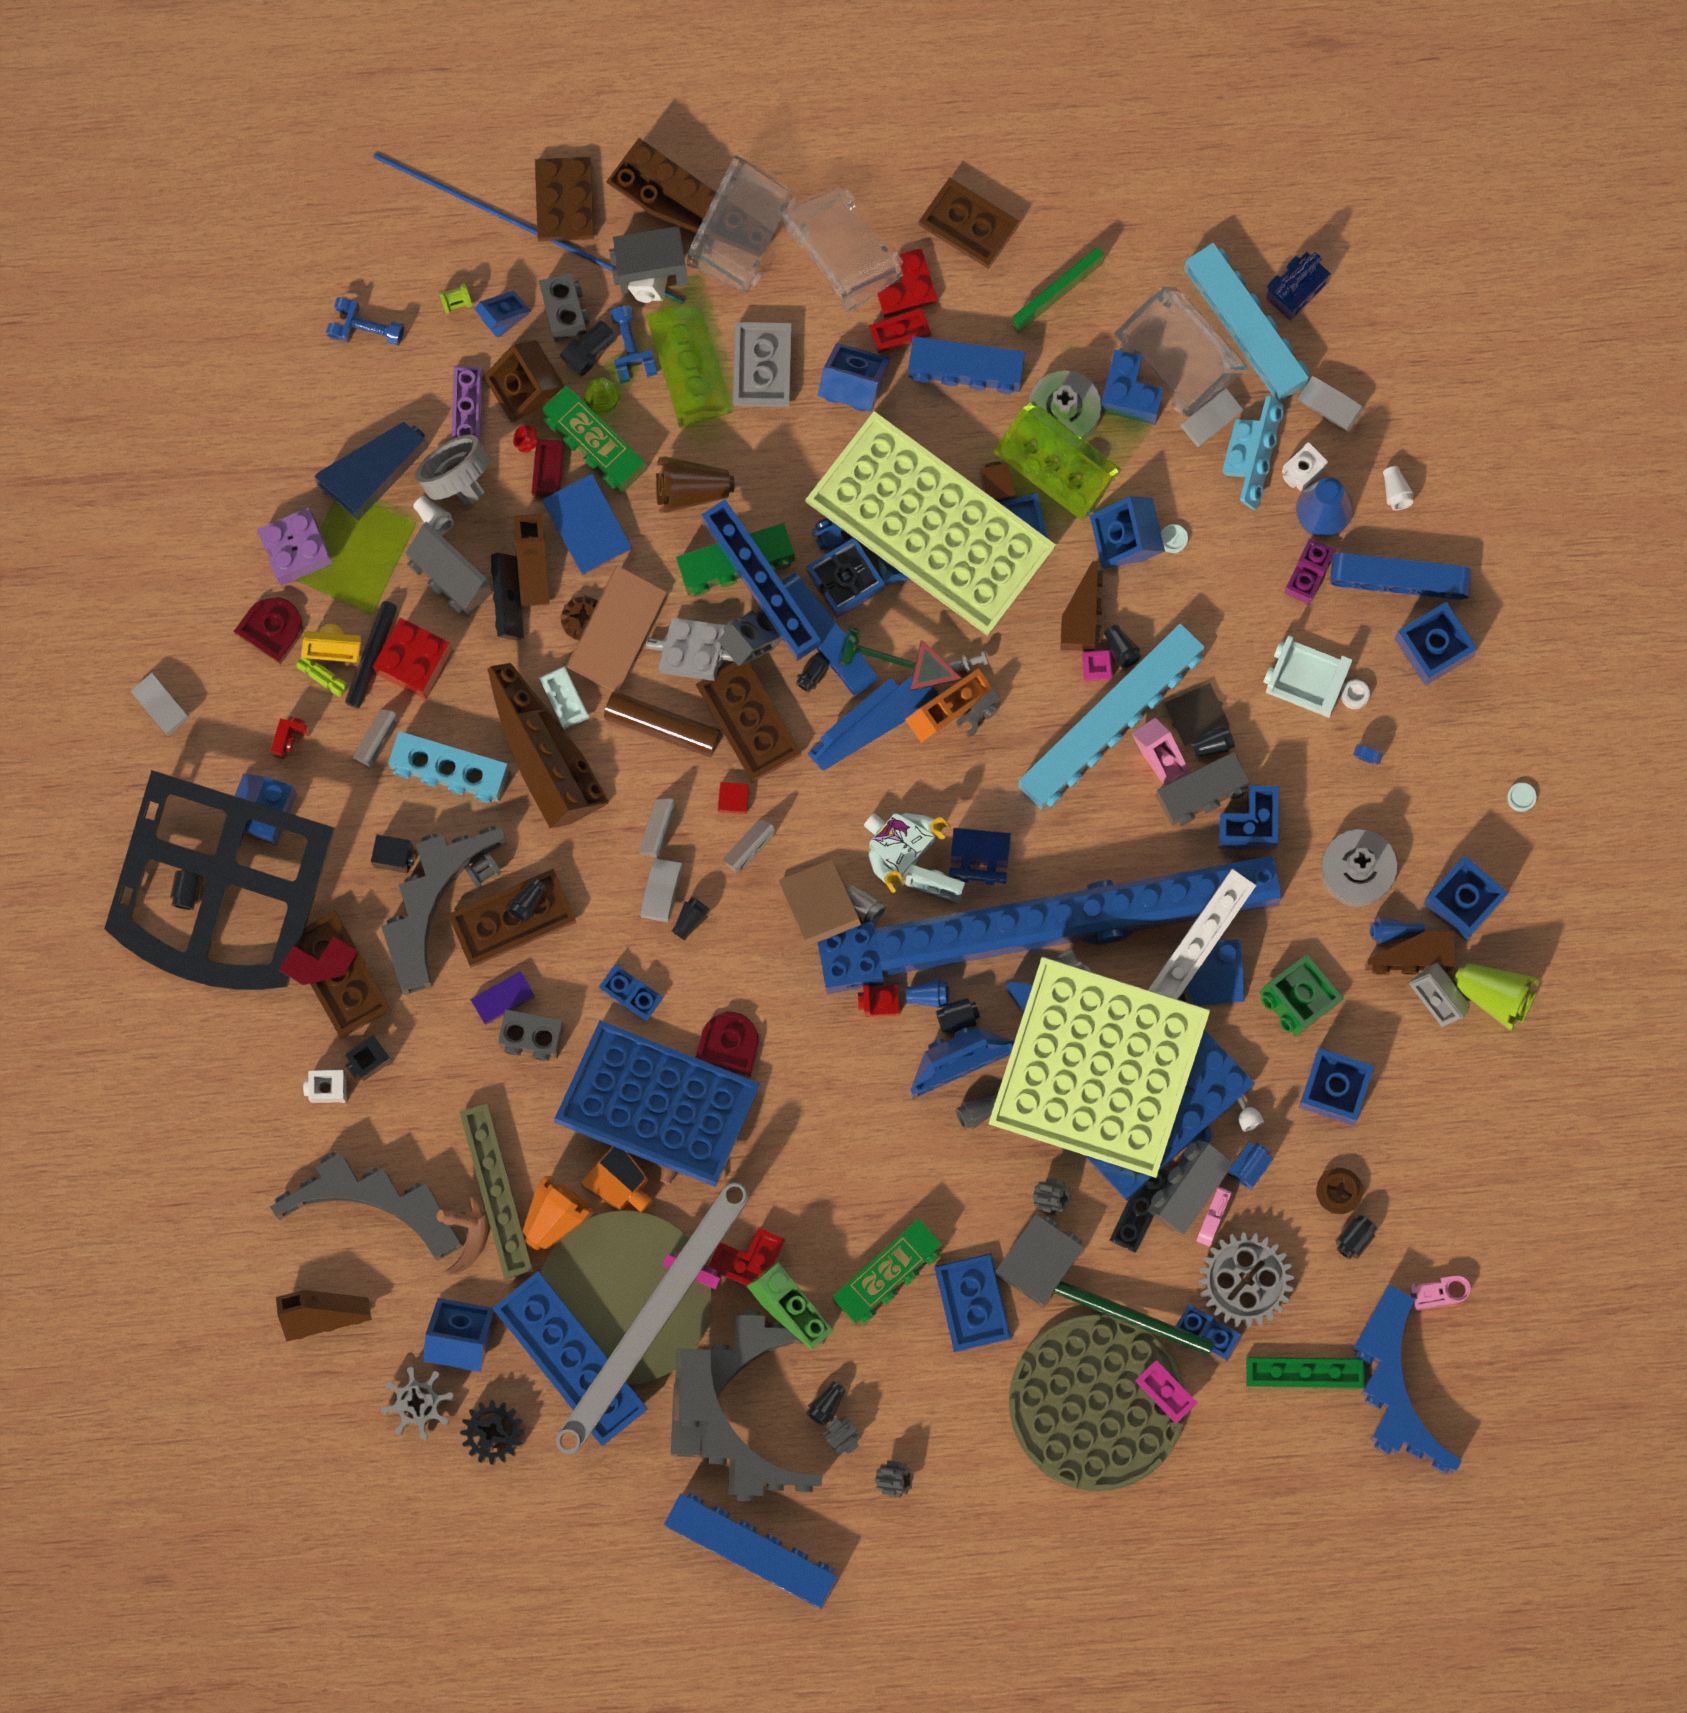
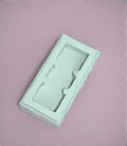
M565 666L539 678L564 730L590 718Z
M910 864L905 885L959 903L965 882L947 877L938 870L930 871Z

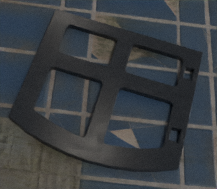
M151 770L104 929L120 944L141 959L165 972L189 981L235 990H265L288 987L290 977L280 972L279 968L293 945L300 948L335 827ZM169 795H175L226 813V821L214 855L205 854L157 837L158 826ZM150 801L159 804L154 820L146 818ZM254 820L306 837L307 845L297 878L294 881L246 867L237 862L238 852L248 821ZM150 860L202 875L207 879V885L190 942L185 952H181L164 943L132 919L147 863ZM233 885L287 904V912L270 964L238 965L212 962L208 959L210 946L229 886ZM125 886L133 889L129 905L120 903Z

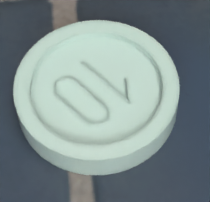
M1172 524L1166 526L1161 531L1165 551L1178 553L1186 547L1188 535L1183 527Z
M1527 783L1513 785L1507 795L1510 807L1519 812L1530 810L1537 798L1534 788Z

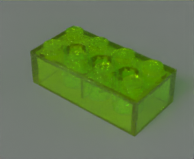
M1034 401L1021 409L992 451L1081 521L1094 511L1122 471L1120 467Z

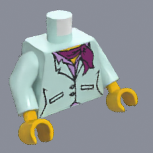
M873 813L865 822L864 827L875 835L869 842L871 850L868 855L874 874L887 884L892 893H895L896 890L893 885L896 882H902L904 885L905 881L903 878L907 875L909 866L911 864L915 865L934 844L935 836L932 833L943 840L945 836L940 832L941 829L944 827L951 828V825L940 817L933 819L925 815L904 813L902 815L894 813L885 822L877 814Z

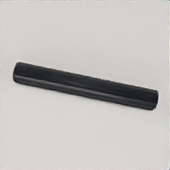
M383 601L381 603L345 699V703L353 708H359L362 704L374 672L373 665L383 648L395 616L397 606L392 602Z

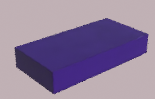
M519 971L470 1000L486 1026L503 1016L505 1009L512 1011L535 998V995L522 972Z

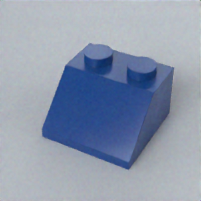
M836 343L823 368L817 396L825 398L831 403H843L859 411L867 410L871 412L878 399L890 358Z
M1129 496L1090 515L1102 569L1145 561L1165 552L1154 501L1151 497Z
M244 773L235 793L237 797L290 813L297 795L292 785L266 776ZM250 820L247 823L244 835L277 846L283 830Z
M1240 939L1217 941L1186 986L1191 993L1194 1005L1244 1002Z
M438 1298L425 1334L423 1361L481 1372L487 1354L495 1313L493 1308Z

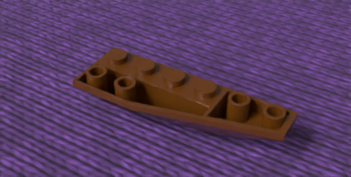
M640 138L637 139L606 181L607 184L651 215L760 258L776 235Z
M512 663L490 666L488 674L493 696L509 747L520 773L549 828L570 825L606 806L609 801L585 757Z

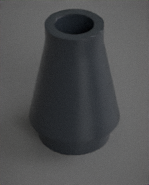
M1113 625L1104 632L1115 664H1119L1121 668H1128L1139 661L1141 658L1140 648L1121 630L1119 625Z
M1218 726L1200 738L1191 741L1196 758L1204 755L1230 752L1229 749L1235 747L1228 726L1222 728Z
M533 878L525 888L509 901L510 906L507 910L516 919L527 922L529 918H533L547 887L538 879Z
M691 896L688 902H684L675 926L671 931L681 939L686 940L709 917L707 914L710 908Z
M831 1381L829 1386L808 1404L809 1409L806 1414L819 1425L826 1426L828 1422L834 1419L846 1389L837 1382Z

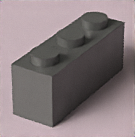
M1233 752L1158 789L1156 797L1171 826L1177 823L1183 826L1193 821L1195 814L1203 810L1205 813L1212 812L1221 806V801L1229 797L1232 801L1247 793L1245 789L1249 787L1250 781Z
M1196 1139L1194 1143L1186 1148L1184 1157L1179 1165L1170 1171L1167 1182L1153 1196L1147 1211L1171 1230L1185 1234L1234 1163L1211 1144Z

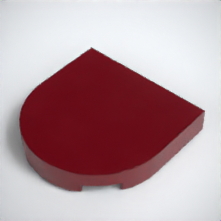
M281 597L268 598L257 601L233 632L281 665L301 636L302 619L297 608L290 601Z
M737 1012L719 1014L704 1026L695 1058L727 1071L751 1076L759 1046L758 1032L754 1024L743 1014Z

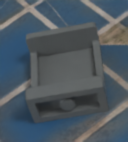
M679 226L613 237L614 249H609L611 264L612 266L617 265V268H612L614 284L621 286L622 295L628 294L626 286L628 282L675 274L678 286L689 285Z
M1035 1214L995 1272L1002 1280L1042 1308H1045L1051 1300V1295L1072 1265L1084 1253V1247L1081 1246L1083 1241L1069 1231L1067 1234H1064L1058 1230L1059 1224L1047 1215L1041 1218Z

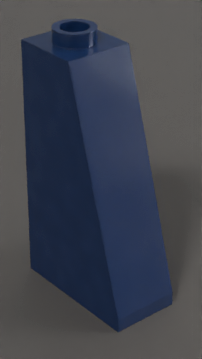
M402 422L319 471L314 476L316 484L359 521L427 449L424 439L425 434L415 425L410 427L405 422Z

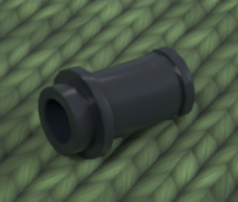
M814 655L803 673L796 676L798 679L796 685L808 693L812 689H816V682L829 666V663L818 655Z

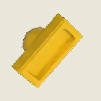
M334 623L325 624L318 632L304 631L301 658L358 663L361 636L346 635L343 629Z

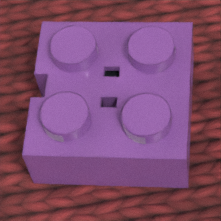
M309 507L257 529L265 551L269 556H272L268 559L280 585L333 564L316 518Z

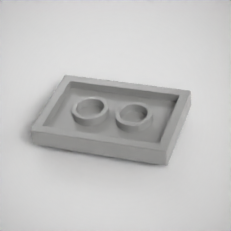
M735 322L733 406L790 407L791 323Z

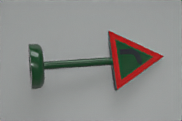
M849 626L839 653L838 663L843 666L850 665L857 652L914 669L910 691L962 679L923 640L920 642L917 660L912 662L859 646L860 631L856 627Z

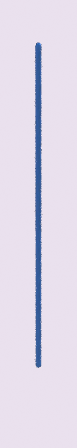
M378 153L373 155L375 159L537 235V229ZM550 241L612 271V268H617L563 241ZM665 290V297L680 304L685 303L684 299Z

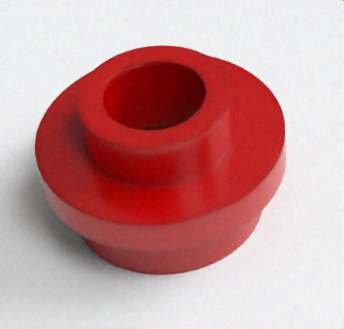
M531 425L518 427L513 436L514 446L522 453H529L536 447L538 443L536 428Z

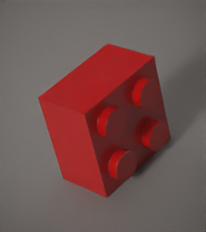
M400 617L377 657L373 668L377 675L427 699L449 660L453 649L450 642Z

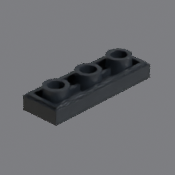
M499 552L491 554L497 637L516 641L524 639L517 556Z
M1161 1169L1157 1173L1156 1178H1151L1128 1199L1111 1235L1110 1242L1136 1253L1153 1217L1147 1209L1151 1205L1153 1196L1167 1182L1169 1172ZM1137 1203H1144L1146 1210L1144 1212L1137 1211Z

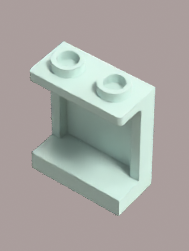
M1288 635L1285 643L1279 642L1274 657L1278 658L1275 668L1269 667L1263 683L1268 684L1266 693L1330 718L1352 659L1341 656V659H1337L1294 642V637Z

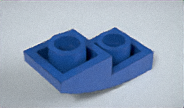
M616 964L613 965L598 986V989L645 1021L649 1019L664 998Z
M1188 1304L1176 1324L1178 1328L1213 1341L1214 1346L1211 1353L1227 1362L1242 1338L1240 1333L1216 1321L1214 1317Z

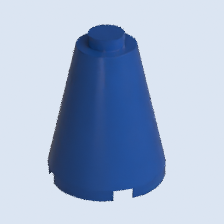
M1329 477L1309 485L1301 492L1296 504V513L1301 526L1308 533L1318 537H1328L1329 535L1342 532L1348 526L1353 513V504L1341 482Z

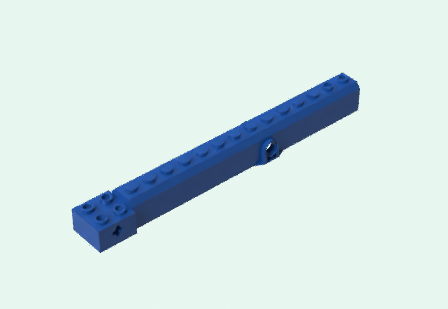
M1273 856L1115 885H1113L1112 880H1102L1088 884L1087 889L884 927L874 928L873 922L864 923L817 942L826 993L831 994L863 988V984H869V986L883 984V977L1077 941H1084L1095 945L1123 941L1138 930L1193 921L1198 918L1231 869L1256 885L1238 912L1276 906L1280 902L1281 894Z

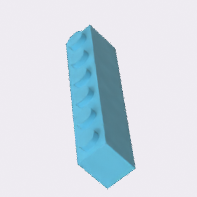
M1212 243L1185 260L1184 270L1271 394L1278 401L1282 402L1307 385L1309 371L1301 360L1297 361L1292 354L1293 348L1286 338L1281 339L1278 335L1274 320L1269 315L1265 316L1261 311V303L1254 293L1249 294L1244 287L1246 283L1239 271L1236 270L1234 272L1228 264L1230 260L1226 252L1222 248L1218 250L1215 244Z

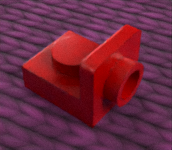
M288 717V720L280 718L270 750L274 757L285 759L286 753H291L295 741V736H292V733L309 736L310 730L307 725H304V720L296 717Z
M863 984V992H858V1009H864L865 1017L899 1015L898 985L869 987V984Z

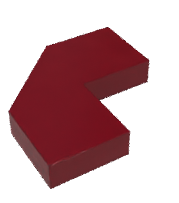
M333 936L318 960L293 945L279 971L302 985L344 975L358 950Z

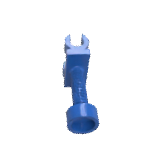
M337 297L334 305L336 311L348 315L344 327L335 323L328 324L326 330L328 337L349 342L352 330L355 328L385 336L387 343L400 345L404 335V324L392 321L390 325L386 326L357 318L360 308L358 302Z
M627 305L612 309L610 311L612 323L620 326L627 352L626 357L614 359L620 384L630 381L627 366L644 363L647 377L657 375L652 351L637 353L630 321L634 319L632 307Z

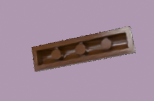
M615 691L612 692L604 712V719L710 758L721 732L717 728Z

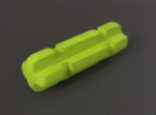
M300 657L296 664L298 669L305 674L308 672L312 679L325 688H330L331 692L335 695L342 696L348 687L345 681L339 677L336 679L335 674L319 663H314L313 659Z

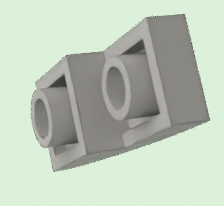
M1314 376L1311 377L1297 399L1301 404L1323 415L1328 421L1346 431L1350 430L1363 410V406Z
M1224 389L1180 426L1194 444L1199 447L1240 414L1243 408L1230 392Z
M153 673L149 674L131 690L135 698L167 736L172 734L190 718Z
M654 858L644 893L641 918L669 922L676 902L675 892L683 871L682 863Z

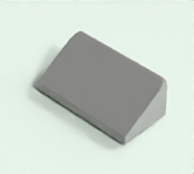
M380 710L353 755L354 760L369 768L373 766L399 721L395 712L390 710Z
M673 799L655 800L639 848L640 854L656 859L660 858L676 808Z
M758 820L723 858V863L736 874H739L775 835L774 826L764 820Z
M1438 963L1431 965L1408 983L1441 1027L1464 1018L1470 1008L1468 1001Z

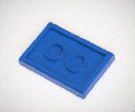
M592 474L542 500L582 575L632 549Z
M991 1253L934 1266L954 1353L1011 1340Z

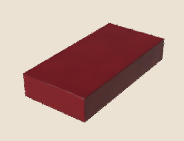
M538 439L535 448L532 496L548 497L561 490L565 451L564 441Z

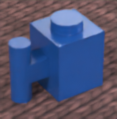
M1249 1142L1227 1174L1251 1191L1273 1161L1269 1157L1271 1152L1259 1143H1256L1254 1146Z

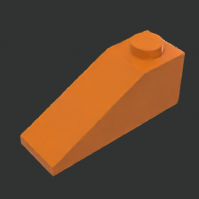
M978 668L907 717L905 721L922 743L968 711L993 688Z

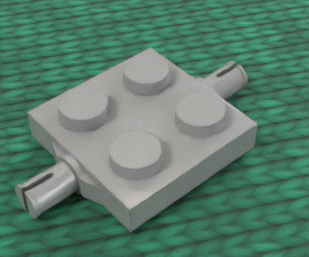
M672 618L668 634L664 640L648 637L646 641V649L662 651L659 671L664 674L715 681L718 668L723 661H734L718 642L725 632L723 630L725 625Z

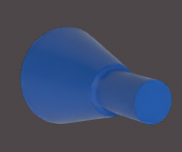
M1378 916L1370 924V935L1377 945L1397 940L1407 935H1418L1425 932L1424 923L1406 924L1402 921Z

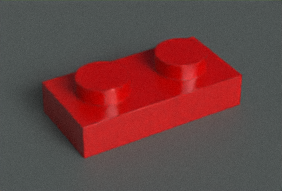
M923 308L869 325L878 354L912 343L913 336L931 337V331Z

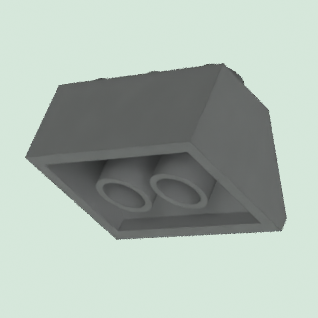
M426 521L406 551V556L409 560L407 565L416 575L419 576L421 573L429 579L427 582L428 586L436 594L444 593L449 598L447 601L448 605L456 613L459 614L462 611L469 617L492 594L488 580Z

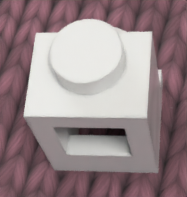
M1308 442L1283 466V479L1290 487H1297L1302 492L1326 470L1328 461ZM1304 463L1308 469L1301 470L1298 465Z
M344 1070L308 1071V1079H304L303 1082L304 1096H308V1100L311 1103H347V1074ZM326 1083L330 1084V1091L328 1093H322V1085Z

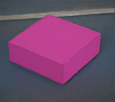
M1111 649L1082 651L1084 681L1111 680L1113 678Z

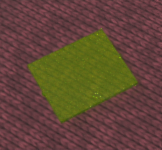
M333 501L320 528L333 564L300 577L296 581L331 596L332 599H339L373 614L416 523L384 510L379 505H373L358 521L336 501Z

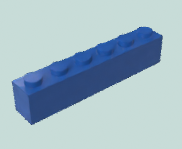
M726 499L701 514L702 522L796 661L820 647L821 639Z
M691 1492L687 1496L680 1493L664 1523L665 1527L822 1610L838 1579L833 1574L835 1571L833 1567L819 1561L818 1565L807 1561L809 1555L793 1547L790 1552L781 1547L783 1541L768 1533L764 1538L754 1533L757 1527L742 1519L737 1524L728 1519L730 1516L729 1512L717 1506H714L713 1510L703 1506L704 1499Z

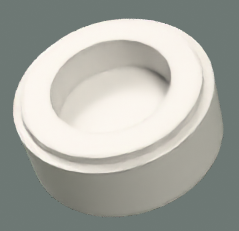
M1358 679L1346 682L1341 691V700L1350 709L1364 707L1370 697L1368 685Z

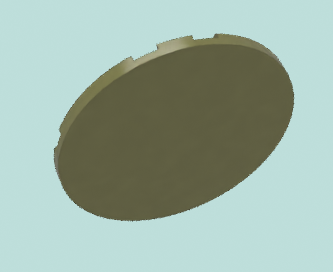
M626 1210L602 1213L590 1217L584 1224L559 1240L548 1254L540 1273L609 1358L668 1272L669 1268L662 1265L666 1255L674 1257L676 1252L680 1253L689 1241V1238L669 1222L648 1213ZM698 1281L693 1282L628 1378L627 1382L630 1386L646 1384L668 1375L676 1369L677 1349H695L709 1322L712 1302L711 1287Z
M1088 1314L1072 1317L1051 1326L1040 1334L1020 1358L1012 1378L1009 1394V1411L1012 1427L1027 1457L1038 1469L1053 1480L1084 1491L1101 1492L1121 1489L1137 1483L1154 1472L1173 1450L1180 1436L1184 1417L1176 1424L1144 1392L1135 1380L1157 1360L1184 1388L1179 1368L1168 1349L1149 1331L1109 1315Z

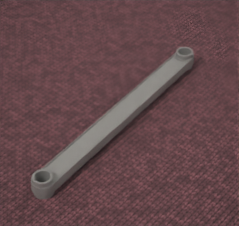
M732 1182L722 1190L556 1437L557 1448L562 1453L574 1454L582 1448L739 1216L749 1199L748 1190L743 1184ZM732 1188H740L743 1192V1198L737 1204H732L728 1200V1193ZM568 1432L573 1433L577 1438V1444L571 1450L566 1449L562 1443L563 1436Z

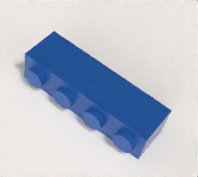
M913 336L908 377H913V380L922 383L935 380L941 381V384L946 386L964 384L969 385L971 389L985 390L987 387L997 389L1000 393L1012 394L1014 391L1020 392L1025 351Z

